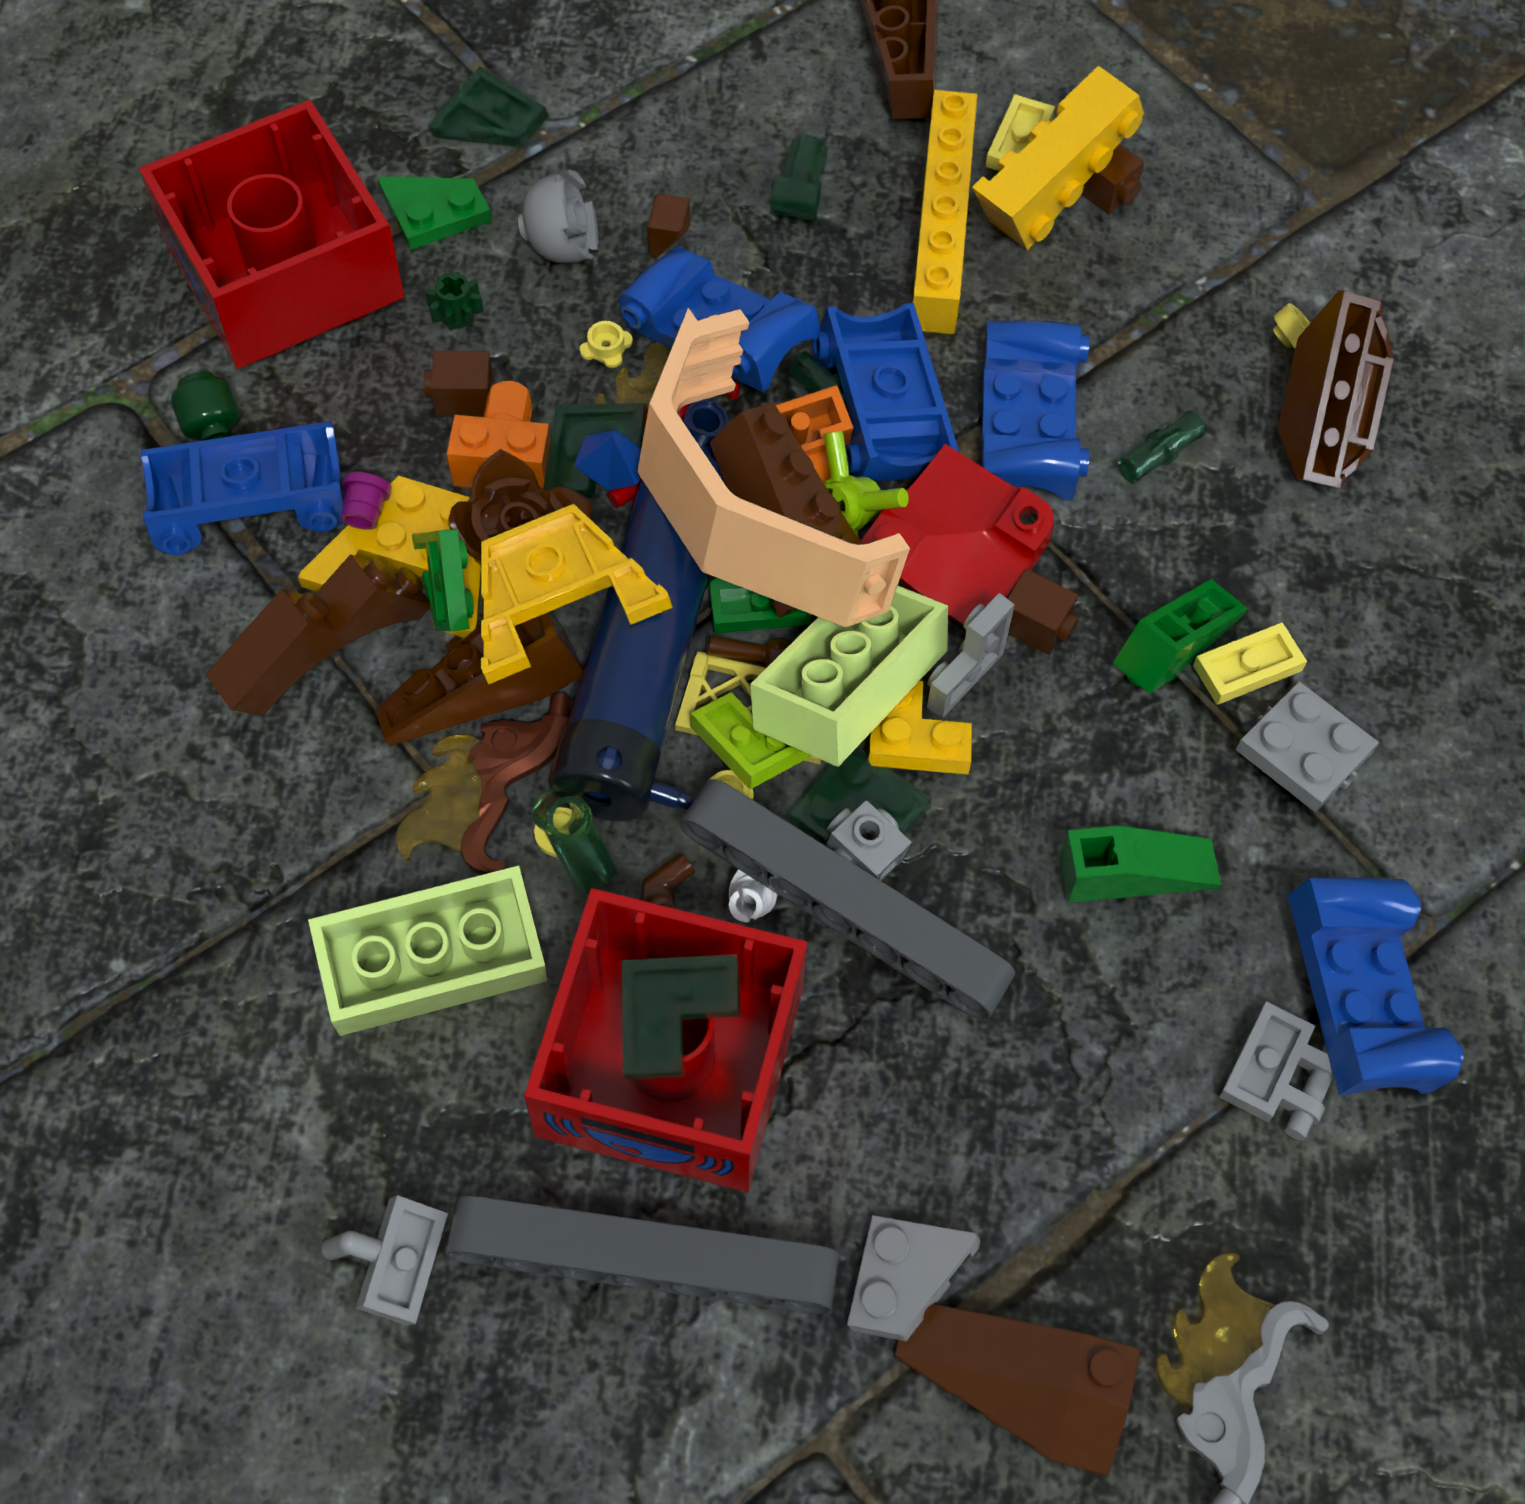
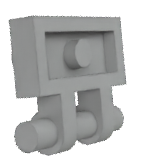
M1266 1001L1258 1014L1219 1098L1267 1123L1270 1122L1278 1106L1288 1110L1291 1115L1285 1128L1286 1134L1297 1140H1305L1311 1125L1319 1124L1325 1111L1322 1101L1330 1084H1336L1326 1044L1324 1043L1322 1050L1308 1044L1315 1025ZM1297 1065L1306 1069L1310 1074L1303 1091L1289 1085Z

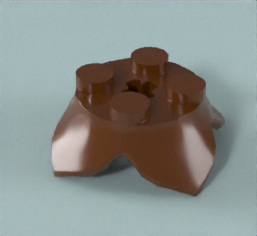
M500 449L479 467L472 481L469 500L467 502H457L451 508L448 526L450 530L458 529L459 539L465 542L467 553L481 565L482 541L511 530L512 528L510 527H518L571 504H575L590 519L592 501L570 488L559 486L548 490L542 489L538 485L534 471L524 461Z

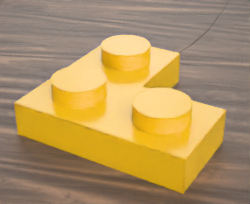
M919 681L870 733L868 766L969 775L972 723L922 719L923 681Z

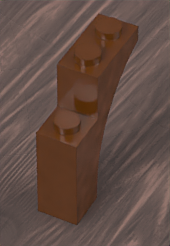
M350 554L314 595L307 592L302 595L281 589L205 675L231 710L263 716L298 679L332 653L378 629L404 621L421 619L430 609L429 600L421 591L424 585L407 568L401 567L398 570L387 566L379 559L373 558L370 561Z

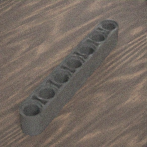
M709 779L679 822L683 832L693 841L971 1017L979 1020L990 1019L1015 976L1014 968L996 953L722 781Z
M478 1196L457 1197L445 1253L448 1258L466 1264L809 1314H828L833 1311L839 1253L837 1251L818 1245Z

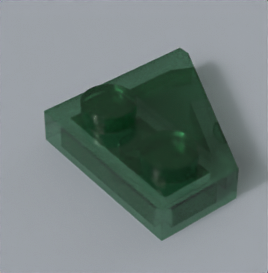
M479 67L432 119L428 127L431 135L440 139L523 147L549 116L546 106L484 68Z

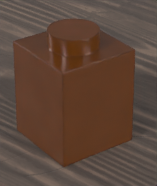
M1118 144L1113 150V156L1108 165L1101 172L1094 173L1083 185L1084 188L1081 195L1109 215L1121 204L1127 205L1131 203L1138 195L1142 187L1140 177L1144 161L1121 144Z
M434 351L432 370L425 369L424 394L426 398L433 399L436 416L464 415L484 417L488 393L494 385L490 351Z
M1028 569L1024 571L1007 598L1015 604L1008 635L1049 656L1059 640L1065 643L1068 642L1080 619V616L1074 614L1078 594Z

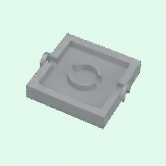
M1299 681L1273 708L1269 706L1264 715L1258 717L1257 724L1240 740L1236 751L1316 813L1339 788L1344 791L1357 776L1355 771L1374 752L1379 742Z

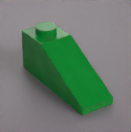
M1210 579L1140 619L1113 664L1126 674L1131 683L1151 694L1174 680L1198 655L1202 654L1245 614L1248 608Z

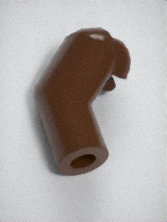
M680 853L648 875L642 882L641 900L675 909L674 888L695 874L689 860Z

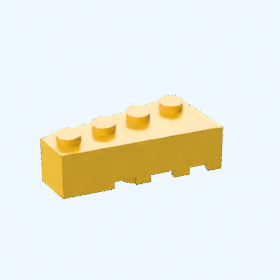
M1097 66L1058 104V116L1053 121L1049 119L1041 120L1030 131L1028 144L1019 154L1010 150L998 161V165L1002 170L992 180L989 181L982 177L972 186L988 221L1027 251L1036 241L1040 242L1046 238L1053 228L1054 219L1065 207H1071L1079 199L1083 192V185L1094 173L1101 172L1108 165L1113 156V150L1124 138H1130L1141 125L1144 111L1139 94L1100 66Z

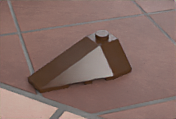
M484 611L478 615L481 620L484 619ZM553 611L515 626L531 667L489 685L481 669V658L484 657L481 624L463 641L458 636H455L444 646L448 653L431 670L427 668L419 669L375 709L385 741L389 745H394L542 700L555 691L565 688L572 681L582 676L584 670L575 649Z
M931 1304L924 1312L923 1321L907 1341L898 1340L894 1357L951 1396L956 1395L986 1415L987 1420L1002 1430L1005 1428L1032 1446L1035 1452L1048 1461L1108 1477L1129 1410L1140 1349L1085 1333Z

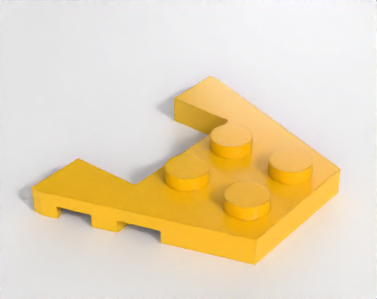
M398 476L390 483L392 487L390 498L383 502L376 528L363 530L349 525L344 528L300 572L298 579L301 587L317 592L350 554L370 561L376 558L389 567L398 570L404 567L416 576L422 577L423 572L429 571L426 549H414L412 534L450 530L448 518L451 508L457 502H467L470 497ZM468 553L467 567L462 570L464 587L469 589L473 600V616L468 618L469 629L450 632L443 631L462 638H466L479 626L478 615L479 605H481V565Z
M575 504L482 541L481 595L484 599V619L481 620V637L484 641V657L481 658V669L488 685L531 667L515 629L516 625L610 586L614 588L630 625L673 608L667 591L660 584L656 585L645 575L643 568L632 558L628 559L614 546L613 540Z

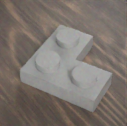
M998 593L986 607L979 604L967 617L963 628L966 630L965 639L958 651L960 654L950 664L946 661L942 662L934 670L927 683L930 686L927 708L939 717L943 718L1003 655L1015 606L1014 603Z

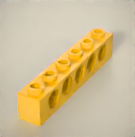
M934 90L913 292V303L922 331L955 335L961 292L977 94Z

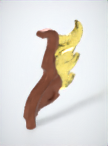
M563 693L552 694L548 715H544L541 721L533 723L507 720L494 721L481 725L482 737H484L482 740L470 735L458 734L439 741L431 750L432 755L437 758L449 754L451 759L442 766L430 769L421 775L412 787L415 794L427 789L432 793L430 799L420 809L410 813L401 822L397 830L396 844L407 862L411 860V852L414 846L423 842H437L461 853L466 864L478 873L487 874L506 869L503 861L490 859L485 853L488 840L509 806L508 798L505 795L506 790L511 784L542 769L555 757L562 732L567 727L569 721L568 713L571 698Z

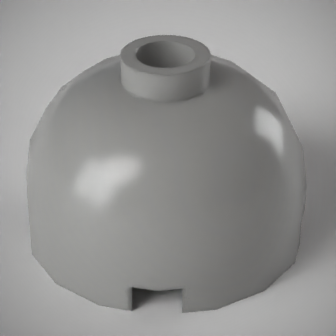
M570 169L550 174L534 184L528 190L524 199L523 214H520L518 217V226L522 238L525 241H529L534 250L544 259L562 264L591 260L594 256L588 252L589 248L596 250L598 247V225L592 201L583 202L579 190L587 187L579 174Z

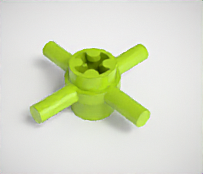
M843 431L824 433L830 479L826 480L824 484L837 501L839 509L855 535L859 538L858 530L862 529L865 524L875 521L882 510L906 507L909 496L904 488L881 490L876 482L869 477L849 475Z

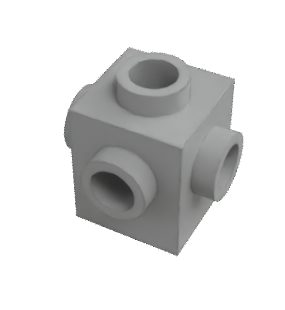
M867 800L854 812L845 808L826 829L831 834L826 847L880 881L902 862L912 843L899 831L896 820L883 809H876Z

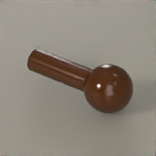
M709 636L706 644V655L758 663L762 667L767 668L792 642L785 638H774L763 645Z

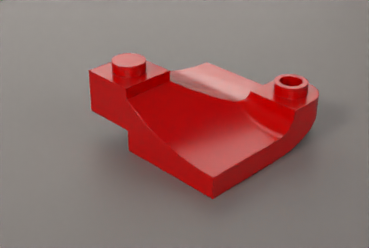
M944 444L927 468L907 490L909 496L907 506L883 510L861 542L864 545L900 533L910 547L899 583L905 589L948 605V619L963 628L967 617L976 606L982 604L986 607L998 593L1008 598L1026 569L1030 571L1033 569L1051 540L1054 531V516L1050 505L1044 499L1024 487L1017 488ZM1026 513H1034L1038 516L1037 521L1031 525L1023 524L1020 519Z

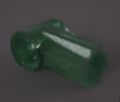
M802 135L800 139L792 140L783 173L777 174L774 182L770 207L771 214L815 221L821 196V179L828 156V147L823 145L818 137Z
M553 789L544 792L534 805L533 818L538 828L547 836L575 892L578 895H583L590 892L591 888L598 890L609 884L613 877L618 874V871L592 823L590 807L584 800L564 790ZM569 803L572 810L569 822L563 827L555 828L553 824L554 812L559 806Z

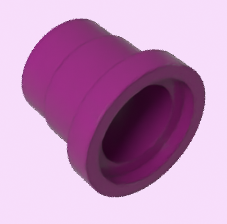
M350 472L345 474L342 488L345 491L341 513L342 522L357 529H375L383 502L390 498L391 485L383 478L369 473Z

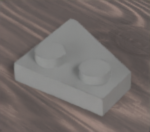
M872 1215L847 1324L851 1331L907 1341L923 1321L925 1310L931 1304L938 1302L951 1285L949 1279L968 1255L973 1257L979 1249L980 1239L977 1233Z

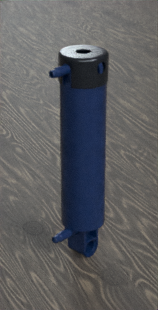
M703 399L689 406L683 423L726 485L709 442L727 426L728 416L720 404L712 400ZM642 478L620 551L628 559L632 558L643 568L645 575L656 585L660 584L667 591L673 608L630 625L612 586L608 588L567 727L562 732L548 779L550 792L560 803L578 813L607 821H628L639 818L647 811L650 801L671 808L679 807L688 810L694 799L692 794L682 792L680 788L656 782L655 776L709 574L701 571Z

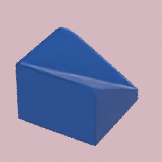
M616 429L585 436L575 461V467L608 491L635 486L640 480V475L637 471L641 448Z

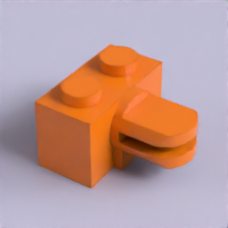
M502 381L494 384L488 393L484 417L454 416L447 449L453 486L472 488V481L479 467L490 456L501 449L524 461L534 471L538 485L542 489L547 490L553 460L549 424L530 422L532 413L531 397L528 389L521 383Z
M837 385L776 405L779 412L786 418L789 428L805 454L811 459L823 483L830 479L824 433L843 431L846 445L850 444L853 432V425Z

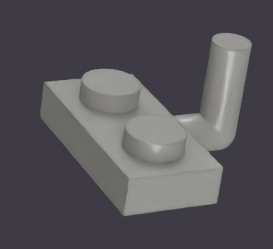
M396 1195L389 1198L377 1239L355 1231H347L330 1237L323 1242L322 1254L328 1260H336L352 1255L370 1261L356 1309L407 1326L416 1324L448 1213Z

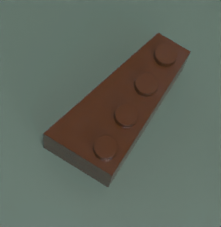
M858 0L892 119L931 118L937 78L939 0Z
M774 402L742 411L709 442L726 486L732 494L848 543L863 545L839 509L837 501L829 493L811 459L805 454L792 433L786 418L779 412ZM775 600L773 602L778 618L799 611V609Z

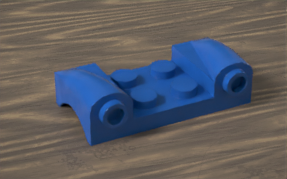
M679 246L649 266L619 296L620 313L625 320L627 328L671 349L688 308L697 321L712 315H720L740 309L748 319L749 327L747 330L741 331L739 345L743 349V354L740 356L741 363L733 367L731 377L763 393L770 387L773 375L786 353L799 342L810 339L816 340L821 335L816 307L783 292H779L771 300L715 275L710 260Z
M905 303L890 312L870 317L852 316L840 311L836 306L827 307L820 326L821 335L816 340H812V351L814 358L821 360L825 369L837 367L854 427L850 444L845 445L849 473H853L854 477H869L875 482L915 479L927 468L944 444L959 452L914 303Z
M987 321L983 346L980 466L1014 487L1024 486L1044 489L1058 495L1063 500H1073L1078 477L1087 476L1089 464V449L1081 448L1080 438H1076V373L1079 362L1086 363L1089 353V335L1081 334L1080 324L1052 321Z
M332 421L141 450L147 495V506L143 512V519L153 546L161 552L171 555H182L196 548L202 539L201 524L295 509L298 523L301 527L308 530L328 532L343 523L341 513L344 490L342 488L343 481L339 448Z
M1309 878L1288 894L1338 1094L1349 1095L1389 1087L1412 1088L1420 1094H1429L1454 1080L1458 1076L1463 1063V1049L1447 1028H1425L1400 936L1412 929L1416 924L1421 910L1420 899L1410 884L1403 879Z

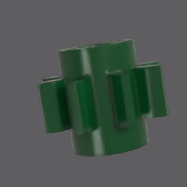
M460 272L448 273L441 277L437 276L435 290L429 289L425 291L432 322L441 320L445 326L449 327V330L464 328L468 325L472 326L474 313L484 311L482 296L479 294L478 281L475 279L468 282Z

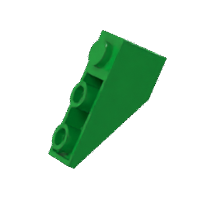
M1120 825L1075 829L1067 831L1059 854L1068 903L1220 889L1222 886L1212 839Z

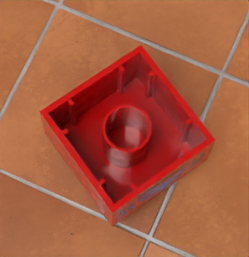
M311 99L139 167L163 240L236 369L267 356L275 355L288 347L349 321L357 320L370 312L405 298L390 225Z
M591 888L524 1094L534 1136L749 1193L803 992L808 942Z

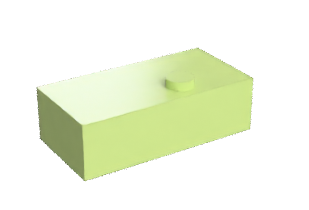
M897 586L888 613L848 627H843L818 617L750 684L753 729L839 767L947 652L948 605Z
M519 866L308 919L331 1023L339 1036L548 981L542 951Z

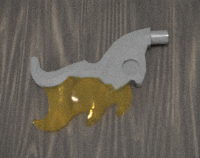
M1239 1254L1220 1255L1215 1257L1206 1266L1201 1276L1199 1288L1203 1301V1318L1200 1323L1196 1325L1189 1324L1184 1309H1180L1177 1312L1174 1332L1176 1343L1182 1354V1368L1172 1369L1167 1355L1163 1354L1159 1355L1157 1365L1158 1379L1166 1394L1177 1403L1190 1408V1415L1183 1413L1175 1420L1179 1431L1188 1445L1215 1467L1222 1480L1219 1485L1222 1490L1210 1504H1249L1259 1484L1265 1463V1441L1253 1402L1254 1391L1270 1383L1281 1354L1285 1336L1290 1328L1296 1325H1304L1319 1335L1326 1331L1329 1326L1328 1321L1302 1303L1287 1301L1275 1305L1244 1292L1233 1280L1230 1270L1232 1265L1240 1259Z

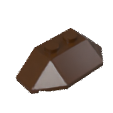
M1339 290L1297 339L1277 430L1297 479L1332 488H1340L1346 482V477L1353 473L1374 450L1394 360L1388 330L1381 317L1384 313L1381 301L1349 291Z

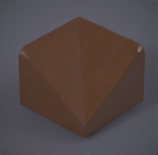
M659 193L655 196L647 225L648 254H650V257L657 258L687 232L690 227V198Z

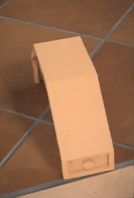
M688 308L649 403L637 472L693 559L704 573L843 627L888 613L910 547L900 533L864 545L851 544L738 498L726 487L677 414L687 404L735 390L736 384L731 376L733 367L741 363L740 356L743 354V349L739 345L741 331L747 330L749 327V321L740 309L720 315H712L697 321Z

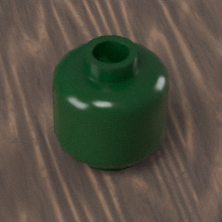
M208 371L195 372L180 379L177 384L178 387L171 395V405L183 435L192 440L202 441L230 437L229 431L234 429L240 421V411L229 383L224 378L214 376L212 372Z

